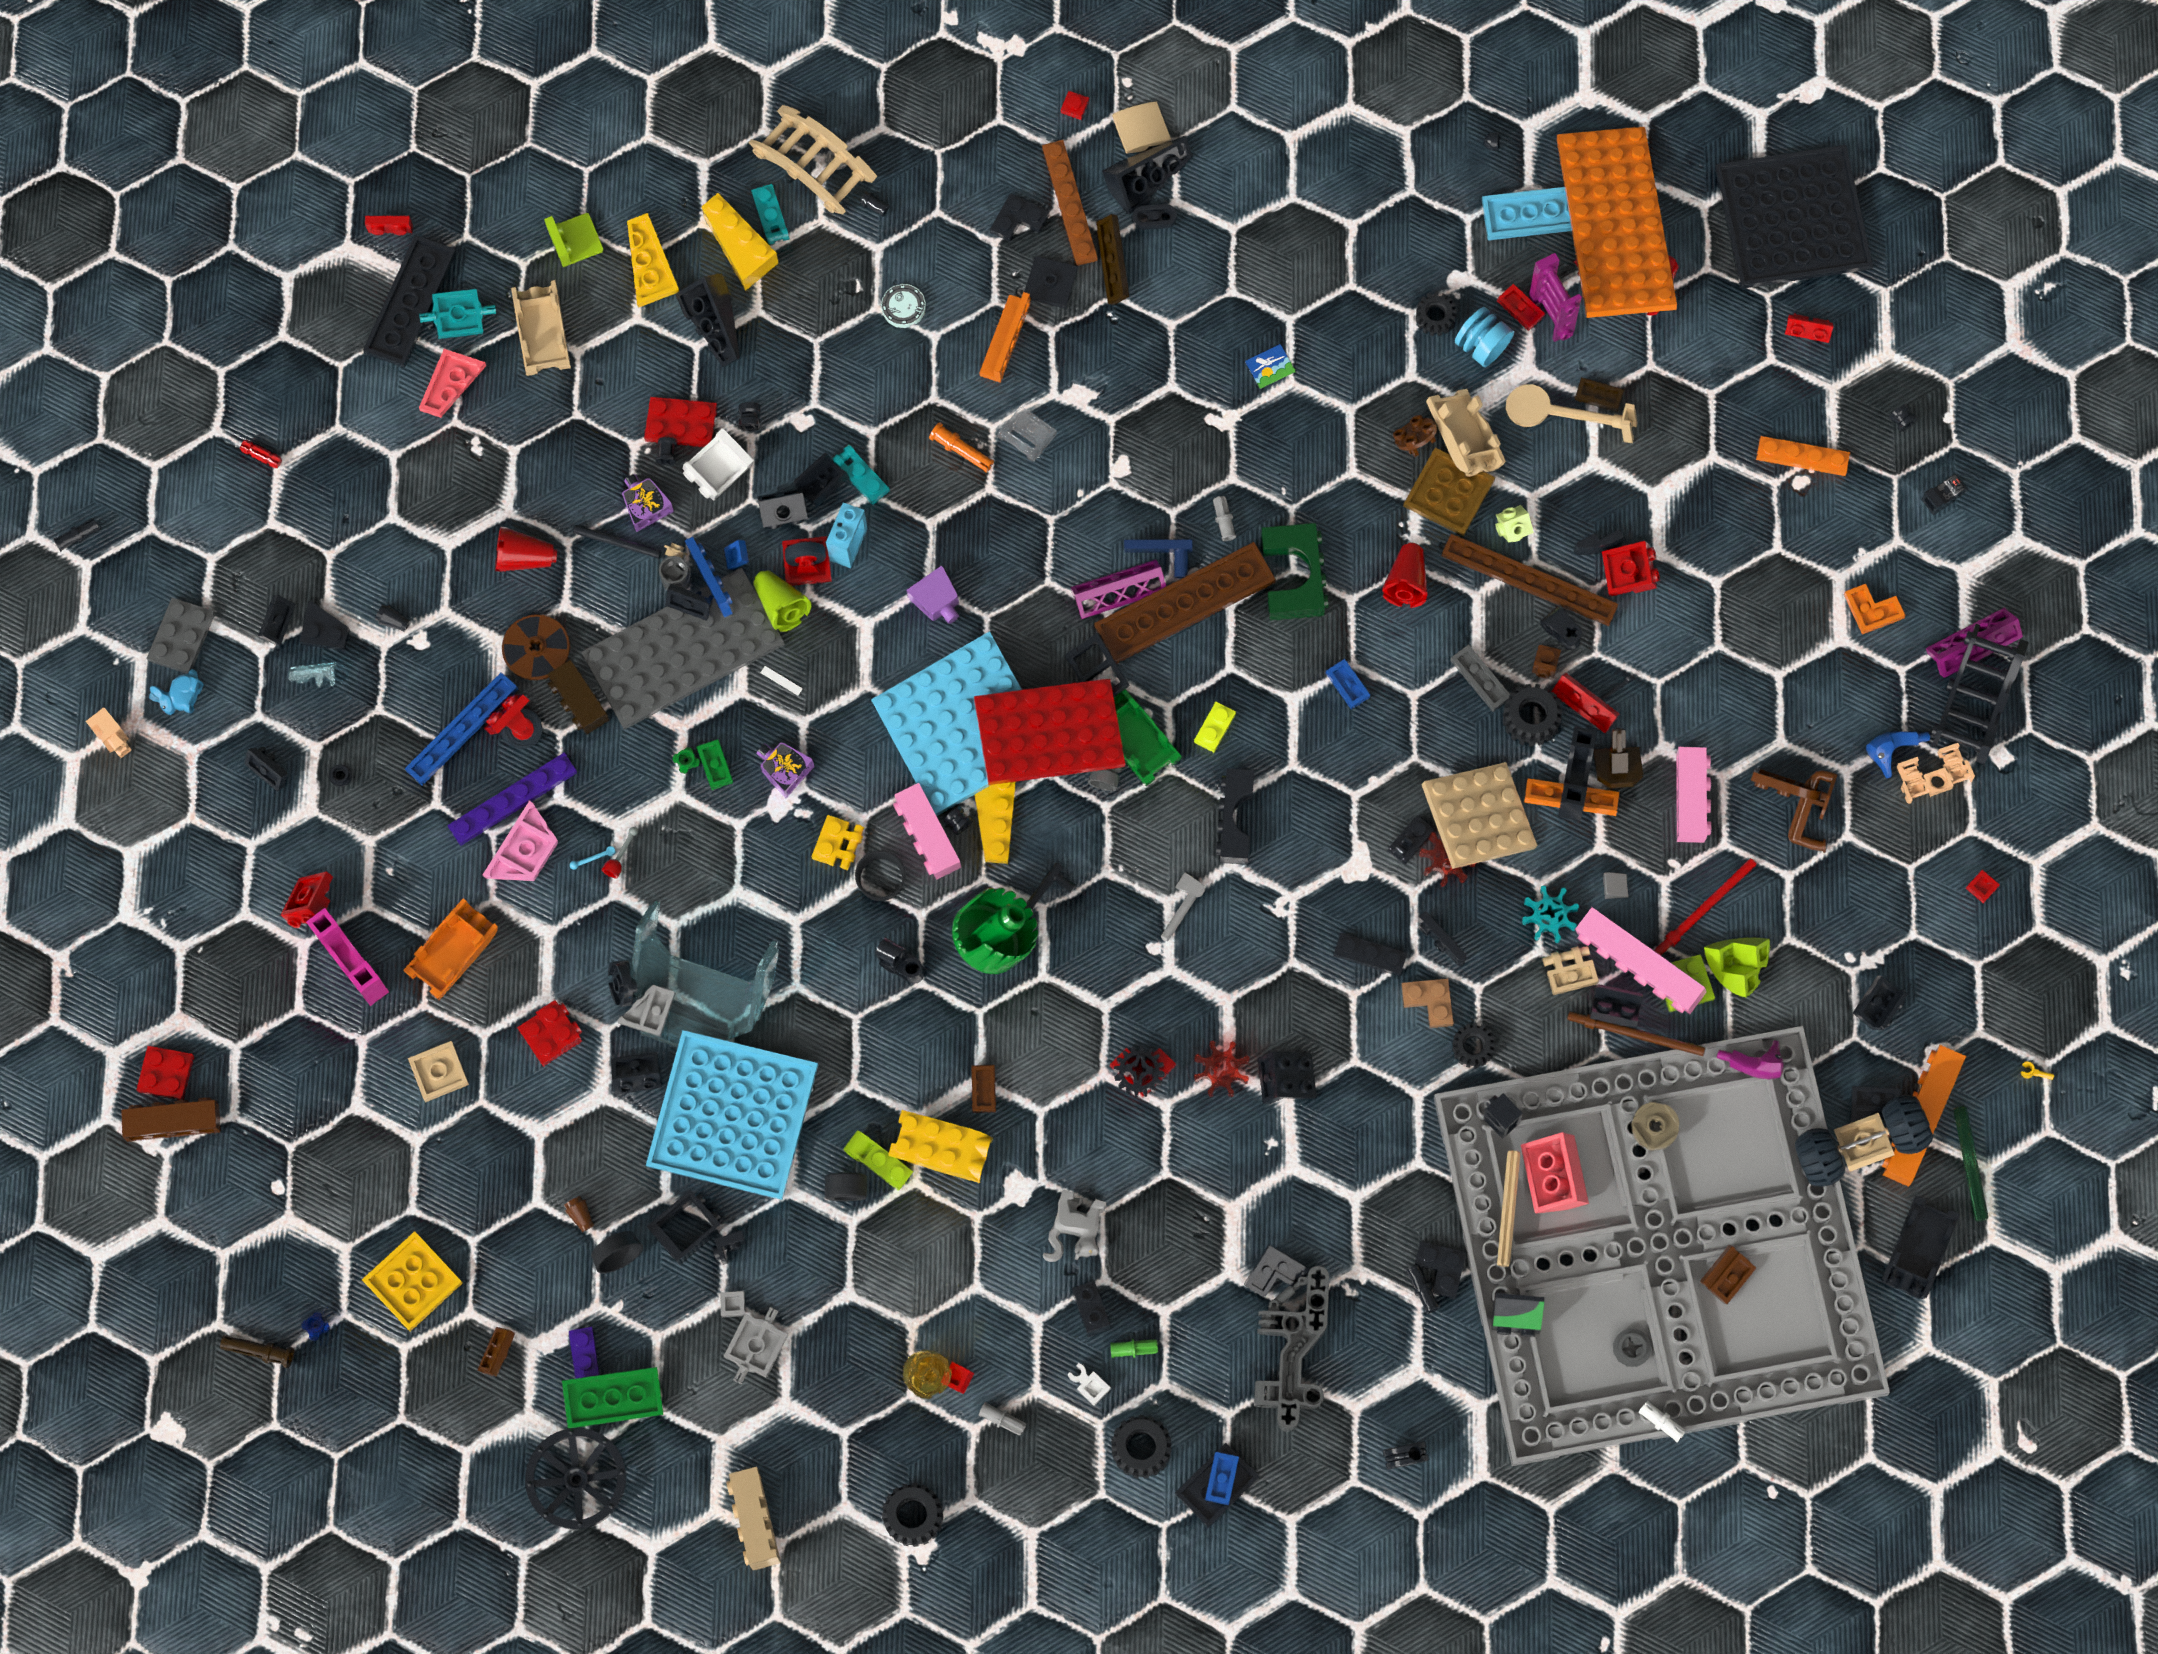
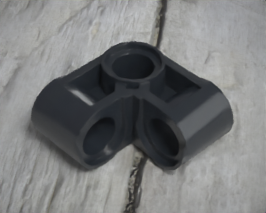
M886 937L880 942L875 955L881 967L912 984L923 980L925 971L920 960L907 953L905 948ZM911 967L919 968L915 974L907 973Z

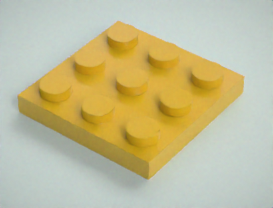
M415 1231L362 1279L409 1331H412L463 1284Z

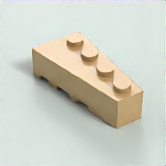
M753 1467L730 1473V1481H726L729 1495H734L735 1504L732 1505L735 1519L739 1518L740 1527L737 1530L740 1542L744 1541L746 1551H743L746 1566L750 1565L752 1570L780 1564V1556L759 1469Z

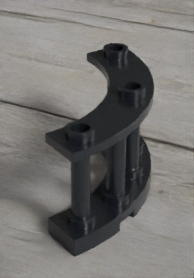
M1975 624L1973 632H1967L1963 643L1967 647L1955 679L1950 678L1946 691L1949 692L1939 724L1934 723L1930 736L1934 737L1933 747H1936L1940 737L1974 748V751L1978 752L1976 762L1985 764L1999 726L2000 716L2010 695L2009 691L2025 657L2029 642L2020 639L2017 647L2012 646V648L1978 637L1980 625ZM1973 645L2007 656L2011 660L2008 670H1999L1968 659ZM1964 668L1999 679V682L2002 683L1999 694L1994 693V695L1959 684ZM1957 692L1989 703L1990 707H1993L1990 719H1982L1950 708L1955 693ZM1947 716L1981 728V731L1985 732L1983 739L1979 738L1976 740L1945 729L1944 725Z

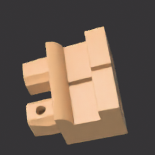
M102 708L86 721L110 753L115 751L122 758L131 751V748L126 743L128 737L105 708Z

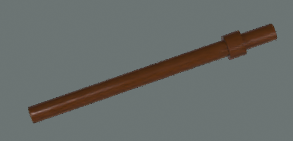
M1571 1011L1568 1014L1567 1020L1584 1024L1589 1029L1594 1030L1598 1028L1703 1057L1706 1051V1047L1635 1028L1590 1019L1591 1014L1586 1016Z

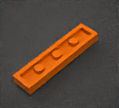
M1760 436L1756 460L1846 476L1850 452Z
M1528 779L1524 803L1560 808L1564 784ZM1587 787L1583 811L1616 816L1619 792Z

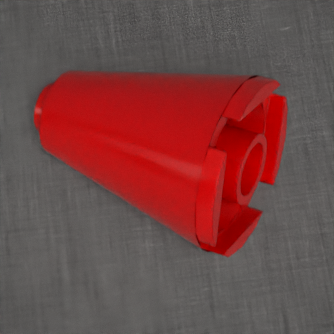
M500 527L495 571L504 572L551 567V563H556L557 549H553V544L506 527Z
M1410 542L1403 545L1382 588L1383 597L1389 603L1402 607L1403 603L1410 604V608H1415L1426 602L1428 593L1424 550L1417 543Z

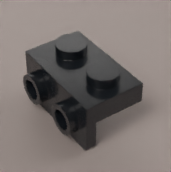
M824 453L798 476L793 483L796 488H802L805 499L818 507L850 477L847 472L833 463L827 453Z
M1877 976L1853 1011V1014L1870 1029L1884 1030L1891 1025L1893 1016L1904 1005L1908 993L1905 990H1898L1883 976Z

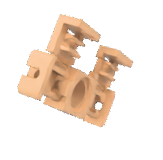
M1959 743L1939 749L1937 754L1939 758L1944 760L1943 768L1927 773L1924 776L1917 769L1919 765L1918 757L1898 763L1897 769L1903 781L1901 790L1902 793L1906 794L1905 800L1907 803L1911 804L1913 798L1928 793L1931 797L1951 790L1953 784L1968 779L1970 782L1973 781L1975 775L1970 763L1967 760H1963L1958 749ZM1933 777H1941L1944 785L1939 788L1933 786L1931 782Z

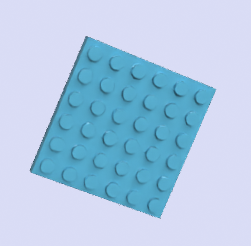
M990 631L871 699L916 784H920L936 816L990 786L987 782L974 696L1022 690Z
M682 1030L646 1166L783 1200L819 1064Z

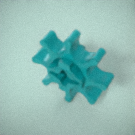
M1543 885L1540 888V893L1543 896L1541 901L1535 902L1529 897L1525 898L1524 905L1530 906L1534 910V914L1523 917L1522 924L1526 925L1533 922L1538 925L1539 930L1535 933V940L1538 941L1543 932L1549 931L1553 933L1555 943H1559L1561 936L1558 930L1561 927H1567L1571 931H1575L1577 924L1570 922L1567 914L1577 912L1579 905L1576 903L1572 906H1566L1562 902V898L1567 891L1565 888L1561 889L1559 896L1550 897L1546 892V886ZM1547 911H1550L1551 914H1555L1554 918H1551L1550 915H1546Z

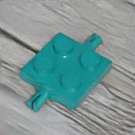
M477 289L432 294V312L419 313L420 323L434 321L437 327L438 339L483 334V315L496 314L495 305L481 306L478 300Z

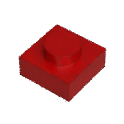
M1068 91L1061 108V113L1082 120L1089 103V97Z
M1981 870L1966 889L1984 904L2000 884Z
M951 1362L941 1383L964 1394L974 1372L955 1362Z

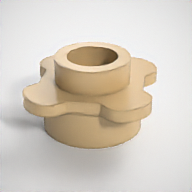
M671 543V546H664L667 548L665 552L667 556H678L683 559L684 555H688V553L683 552L684 547L675 543Z

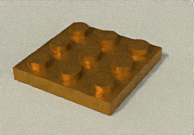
M1435 448L1406 498L1403 507L1464 537L1493 485L1495 477L1483 471L1474 476L1467 477L1465 472L1455 465L1451 455Z

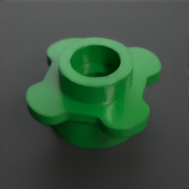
M690 747L681 750L673 756V762L678 764L679 771L682 774H686L689 769L698 767L700 764L699 759L695 758L693 749Z

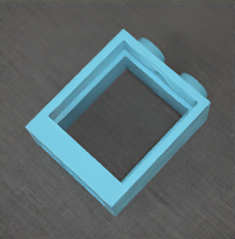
M843 502L826 541L831 562L848 568L852 567L868 529L863 509ZM838 523L843 524L841 527L837 526Z

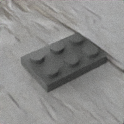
M171 598L146 659L149 662L188 674L195 665L214 619L215 612Z

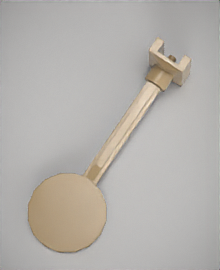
M1533 384L1515 388L1506 400V411L1509 418L1515 424L1522 427L1538 425L1548 415H1555L1612 425L1613 428L1622 429L1624 442L1633 443L1632 427H1637L1638 424L1635 405L1625 404L1623 415H1608L1551 405L1547 392Z

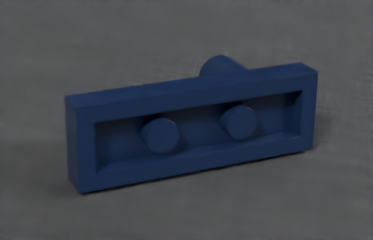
M1124 540V553H1174V578L1182 579L1188 576V553H1192V540Z

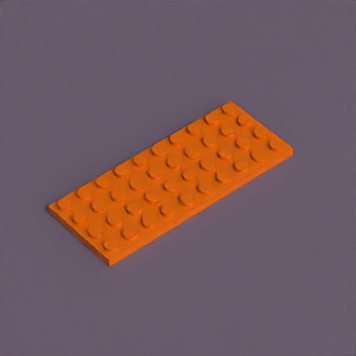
M1645 127L1557 134V145L1586 318L1676 310L1675 290Z

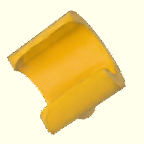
M2024 1062L2022 1066L2032 1070L2029 1073L2021 1071V1075L2024 1078H2031L2032 1076L2051 1080L2054 1078V1074L2034 1069V1065L2031 1062Z

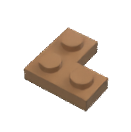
M1448 979L1401 984L1404 1008L1427 1006L1430 1028L1453 1026Z

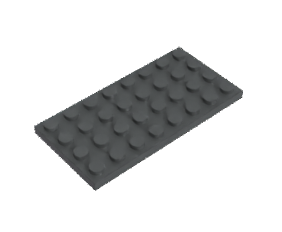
M742 568L721 578L724 586L721 590L723 593L728 592L733 604L729 605L733 614L724 618L714 598L707 621L667 606L581 652L624 730L785 645L779 632L771 625L758 595ZM708 586L698 590L702 592L704 597L709 598L712 595Z

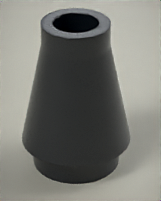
M382 604L375 617V620L379 621L380 625L403 632L407 630L411 620L404 617L390 604L388 606Z

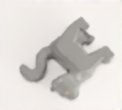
M1063 1189L1058 1202V1213L1054 1225L1049 1232L1048 1240L1053 1246L1054 1252L1044 1253L1043 1258L1049 1262H1056L1062 1257L1064 1249L1063 1244L1058 1239L1060 1233L1080 1237L1075 1245V1260H1078L1079 1257L1088 1258L1089 1256L1097 1255L1099 1248L1096 1245L1095 1237L1099 1229V1214L1105 1211L1106 1202L1096 1199L1088 1213L1085 1214L1077 1211V1207L1082 1206L1083 1198L1073 1197L1074 1192Z

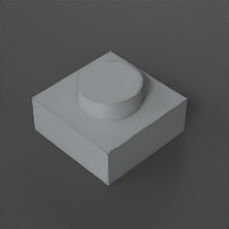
M744 1291L720 1292L722 1318L745 1315Z

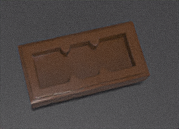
M971 1065L973 1113L996 1112L995 1065Z
M500 1327L495 1328L477 1371L497 1377L502 1363L508 1355L515 1332Z

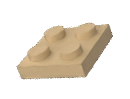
M452 1041L408 1058L425 1102L469 1085Z

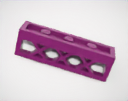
M1153 560L1070 588L1076 600L1080 617L1084 619L1139 601L1166 587L1161 566L1157 560ZM1159 578L1160 587L1154 589L1146 587L1150 579ZM1135 585L1139 587L1136 595L1129 596L1125 594L1128 586ZM1109 592L1118 594L1114 602L1107 603L1103 599ZM1088 599L1096 601L1092 609L1084 611L1082 601Z
M2003 608L1927 647V654L1936 661L1940 675L1945 678L1958 671L1967 645L1963 644L1964 641H1957L1965 639L1968 631L1973 632L1975 624L1980 625L1979 630L1986 629L1978 632V637L2007 646L2023 637L2018 618L2006 608ZM2003 617L2006 618V619L2003 620V621H1998V622H1996L1997 620H1999V619H2001V618H2003ZM1973 645L1968 659L1978 661L1993 653V651ZM1941 649H1947L1939 654L1937 653Z

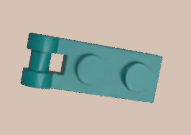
M770 184L751 190L768 245H773L775 241L782 239L783 241L790 240L773 185ZM779 228L780 230L774 233L771 232V230Z
M848 444L843 448L844 451L840 455L836 454L831 459L833 463L847 472L851 483L874 505L890 491L889 487L863 461L852 446ZM850 458L853 463L847 466L844 462Z

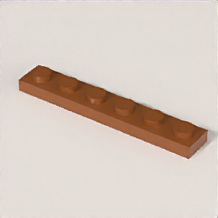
M1060 140L1042 145V150L1075 264L1079 266L1098 261L1064 141Z

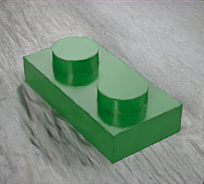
M719 740L697 746L711 790L732 784L733 780Z

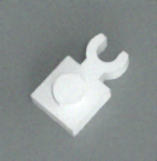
M1078 1363L1076 1366L1081 1370V1374L1074 1376L1069 1372L1068 1377L1071 1381L1081 1384L1077 1390L1095 1406L1111 1390V1387L1094 1371L1088 1376L1085 1367Z

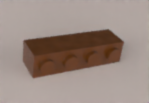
M209 1097L199 1098L198 1102L177 1100L175 1104L170 1105L156 1102L152 1103L151 1107L130 1105L128 1109L121 1110L122 1137L127 1142L221 1132L219 1104Z

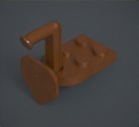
M1755 768L1751 781L1755 782L1754 786L1768 790V787L1778 789L1777 793L1786 797H1790L1791 794L1800 797L1788 833L1790 842L1826 853V839L1819 841L1803 836L1802 833L1812 804L1823 807L1819 819L1823 820L1838 774L1820 770L1812 774L1805 783ZM1820 780L1831 783L1828 793H1821V790L1818 789Z

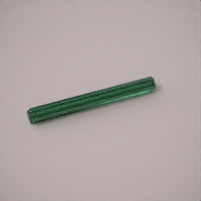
M1961 1106L1954 1109V1116L1974 1218L1976 1222H1982L1988 1219L1987 1206L1967 1107Z

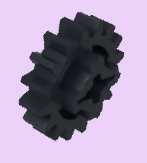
M1132 1046L1131 1053L1128 1054L1125 1050L1123 1051V1059L1117 1057L1116 1061L1120 1066H1114V1072L1119 1074L1115 1075L1114 1079L1115 1081H1121L1118 1085L1119 1089L1126 1087L1127 1095L1133 1091L1136 1098H1138L1139 1092H1142L1147 1097L1148 1090H1151L1153 1093L1156 1092L1155 1084L1158 1086L1162 1085V1081L1159 1078L1165 1076V1072L1160 1071V1069L1164 1068V1063H1157L1160 1055L1152 1056L1153 1049L1150 1048L1147 1052H1144V1047L1141 1046L1139 1051H1136L1134 1046ZM1133 1058H1136L1134 1062H1132L1131 1064H1127L1128 1061H1130ZM1145 1059L1149 1060L1153 1066H1148ZM1141 1063L1142 1073L1139 1076V1080H1137L1136 1071ZM1124 1075L1131 1078L1133 1085L1125 1079ZM1146 1080H1151L1148 1084L1142 1086Z

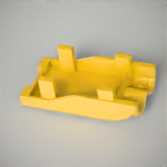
M905 1110L901 1111L899 1123L902 1124L896 1144H891L890 1157L980 1183L989 1145L993 1140L991 1136L956 1124Z

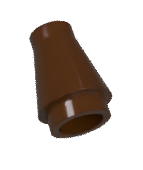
M581 1196L564 1204L566 1214L582 1232L594 1226L586 1200H582Z

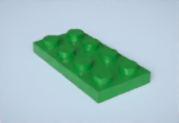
M657 1367L562 1381L568 1428L663 1415Z

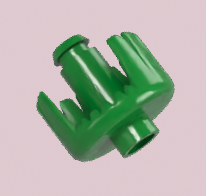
M988 888L976 895L957 912L952 924L953 942L960 956L972 968L986 974L1004 973L1027 957L1036 946L1038 930H1035V928L1037 927V921L1035 918L1029 920L1033 915V911L1031 908L1023 910L1027 905L1023 898L1013 901L1016 897L1015 892H1005L1004 888Z

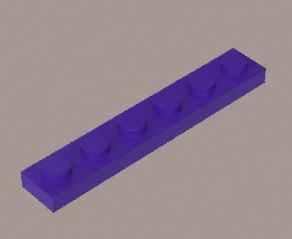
M564 752L447 826L459 845L462 846L526 806L529 801H534L577 774V771Z

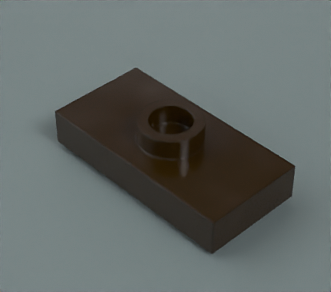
M1581 377L1575 400L1618 412L1625 389Z

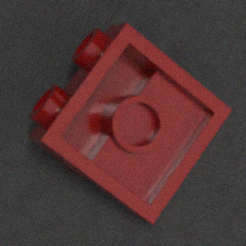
M1646 541L1602 551L1610 596L1631 591L1639 593L1657 588L1656 582L1660 581L1658 569L1653 566V561L1657 559L1654 547H1650Z
M327 871L298 879L281 913V916L287 920L290 926L299 928L301 924L306 923V921L325 908L327 910L330 900L324 895L328 892L329 884L333 878Z
M556 1000L536 1012L537 1015L517 1027L543 1067L582 1042L579 1036L582 1033L581 1029L575 1021L570 1023L566 1017L570 1014L563 1002L558 1005Z

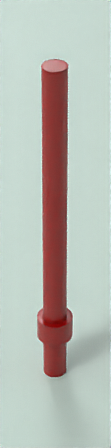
M1750 858L1674 931L1671 930L1664 936L1665 940L1653 951L1661 956L1671 946L1674 947L1681 941L1680 937L1757 865L1756 862Z

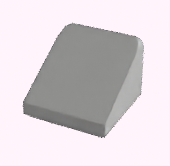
M1604 873L1605 899L1628 898L1626 874Z

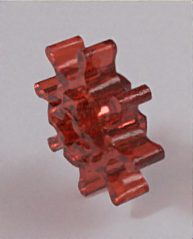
M1432 832L1429 840L1434 844V849L1426 850L1422 848L1419 852V857H1427L1432 862L1430 867L1425 868L1424 876H1428L1432 871H1438L1442 875L1440 884L1442 887L1446 886L1448 882L1447 876L1450 874L1458 876L1460 882L1464 883L1467 875L1463 873L1461 867L1452 869L1449 858H1444V856L1448 857L1443 842L1437 838L1436 833Z
M1210 1041L1209 1046L1213 1051L1210 1057L1203 1058L1199 1054L1195 1055V1062L1202 1063L1205 1066V1070L1201 1074H1195L1194 1081L1199 1082L1202 1079H1208L1212 1085L1208 1090L1209 1097L1213 1096L1215 1088L1219 1086L1225 1087L1228 1090V1096L1233 1097L1234 1091L1231 1088L1233 1081L1240 1080L1244 1084L1249 1082V1077L1241 1075L1238 1068L1243 1064H1249L1250 1058L1249 1056H1245L1242 1059L1233 1057L1232 1051L1236 1047L1234 1041L1230 1042V1047L1225 1052L1218 1051L1215 1041ZM1226 1061V1070H1223L1219 1077H1217L1218 1068H1221Z

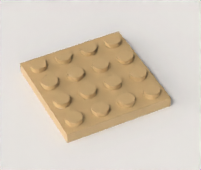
M1506 762L1423 782L1422 788L1452 869L1533 850L1537 847Z

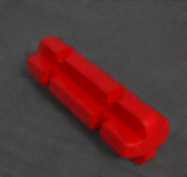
M244 440L240 446L243 453L250 454L251 457L265 464L268 463L269 466L275 469L279 468L282 463L280 456L271 454L270 451L256 444L253 445L248 440Z

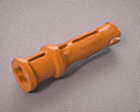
M941 422L934 427L929 436L930 440H936L945 446V450L955 451L986 473L994 463L993 459H990L962 441L958 433H952L944 428Z

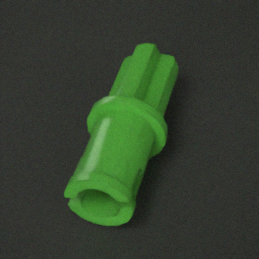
M1132 1339L1129 1342H1110L1112 1358L1133 1356V1358H1136L1135 1355L1158 1353V1342L1155 1339L1134 1341Z

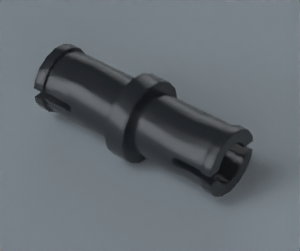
M91 518L78 527H71L70 531L53 540L61 552L76 542H83L82 539L100 531V528L95 519Z
M1420 1265L1409 1268L1406 1273L1409 1275L1415 1288V1296H1419L1426 1314L1437 1311L1440 1306L1431 1291L1433 1287L1431 1283L1427 1282Z

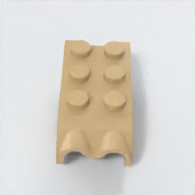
M555 280L551 281V286L544 288L536 286L522 292L517 291L516 287L511 288L526 375L538 374V371L551 367H557L560 370L571 368Z
M1463 389L1458 390L1454 396L1440 398L1439 395H1435L1426 400L1452 460L1461 471L1465 472L1467 477L1474 476L1482 471L1492 472L1506 462L1499 445L1501 443L1497 435L1493 434L1489 423L1478 411L1483 406L1479 395L1474 396L1472 399L1468 390Z

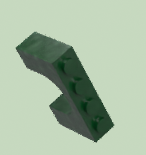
M1316 523L1262 528L1263 557L1294 555L1305 561L1310 569V577L1301 587L1292 590L1268 592L1270 621L1324 616L1325 608L1329 606L1328 595H1323V587H1326V575L1321 573L1320 568L1321 565H1324L1323 552H1319L1318 544H1322L1321 530L1317 531Z

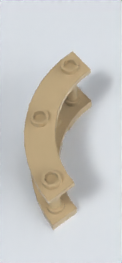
M782 105L777 110L782 116L781 122L762 143L752 139L748 142L754 148L752 150L753 153L760 159H767L784 168L793 179L796 180L798 178L824 202L823 205L829 212L844 214L846 210L839 204L859 181L872 183L877 175L859 156L854 158L846 150L848 146L823 125L809 116L804 119L799 116L800 111ZM788 127L796 128L777 151L771 148L772 144ZM803 135H810L816 142L797 163H794L785 156ZM822 147H827L835 154V158L814 179L803 168ZM841 163H845L853 171V175L832 196L822 184Z

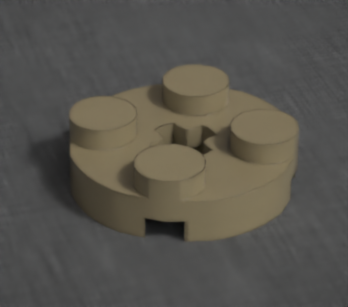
M1647 1103L1641 1106L1635 1113L1631 1123L1633 1136L1640 1145L1650 1151L1665 1149L1675 1141L1678 1135L1679 1118L1676 1112L1666 1104ZM1651 1121L1662 1124L1659 1127V1132L1650 1129Z

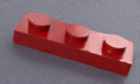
M1567 673L1561 676L1551 691L1604 733L1609 731L1620 715Z

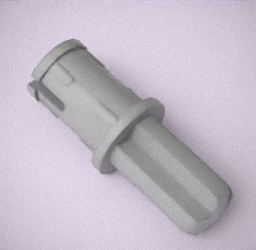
M1218 496L1213 499L1217 515L1215 521L1219 523L1222 541H1231L1236 538L1232 524L1233 515L1229 512L1226 497Z
M987 1402L983 1404L979 1412L980 1417L997 1424L998 1428L1003 1427L1017 1435H1021L1026 1427L1025 1422L1007 1414V1410L1003 1412Z

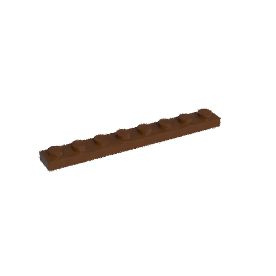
M1453 534L1450 535L1442 552V557L1606 626L1610 625L1619 605Z

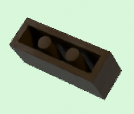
M571 660L547 674L550 680L547 683L554 695L557 693L560 695L562 700L559 702L566 713L570 711L574 716L571 720L578 731L582 729L587 735L609 721L607 713Z

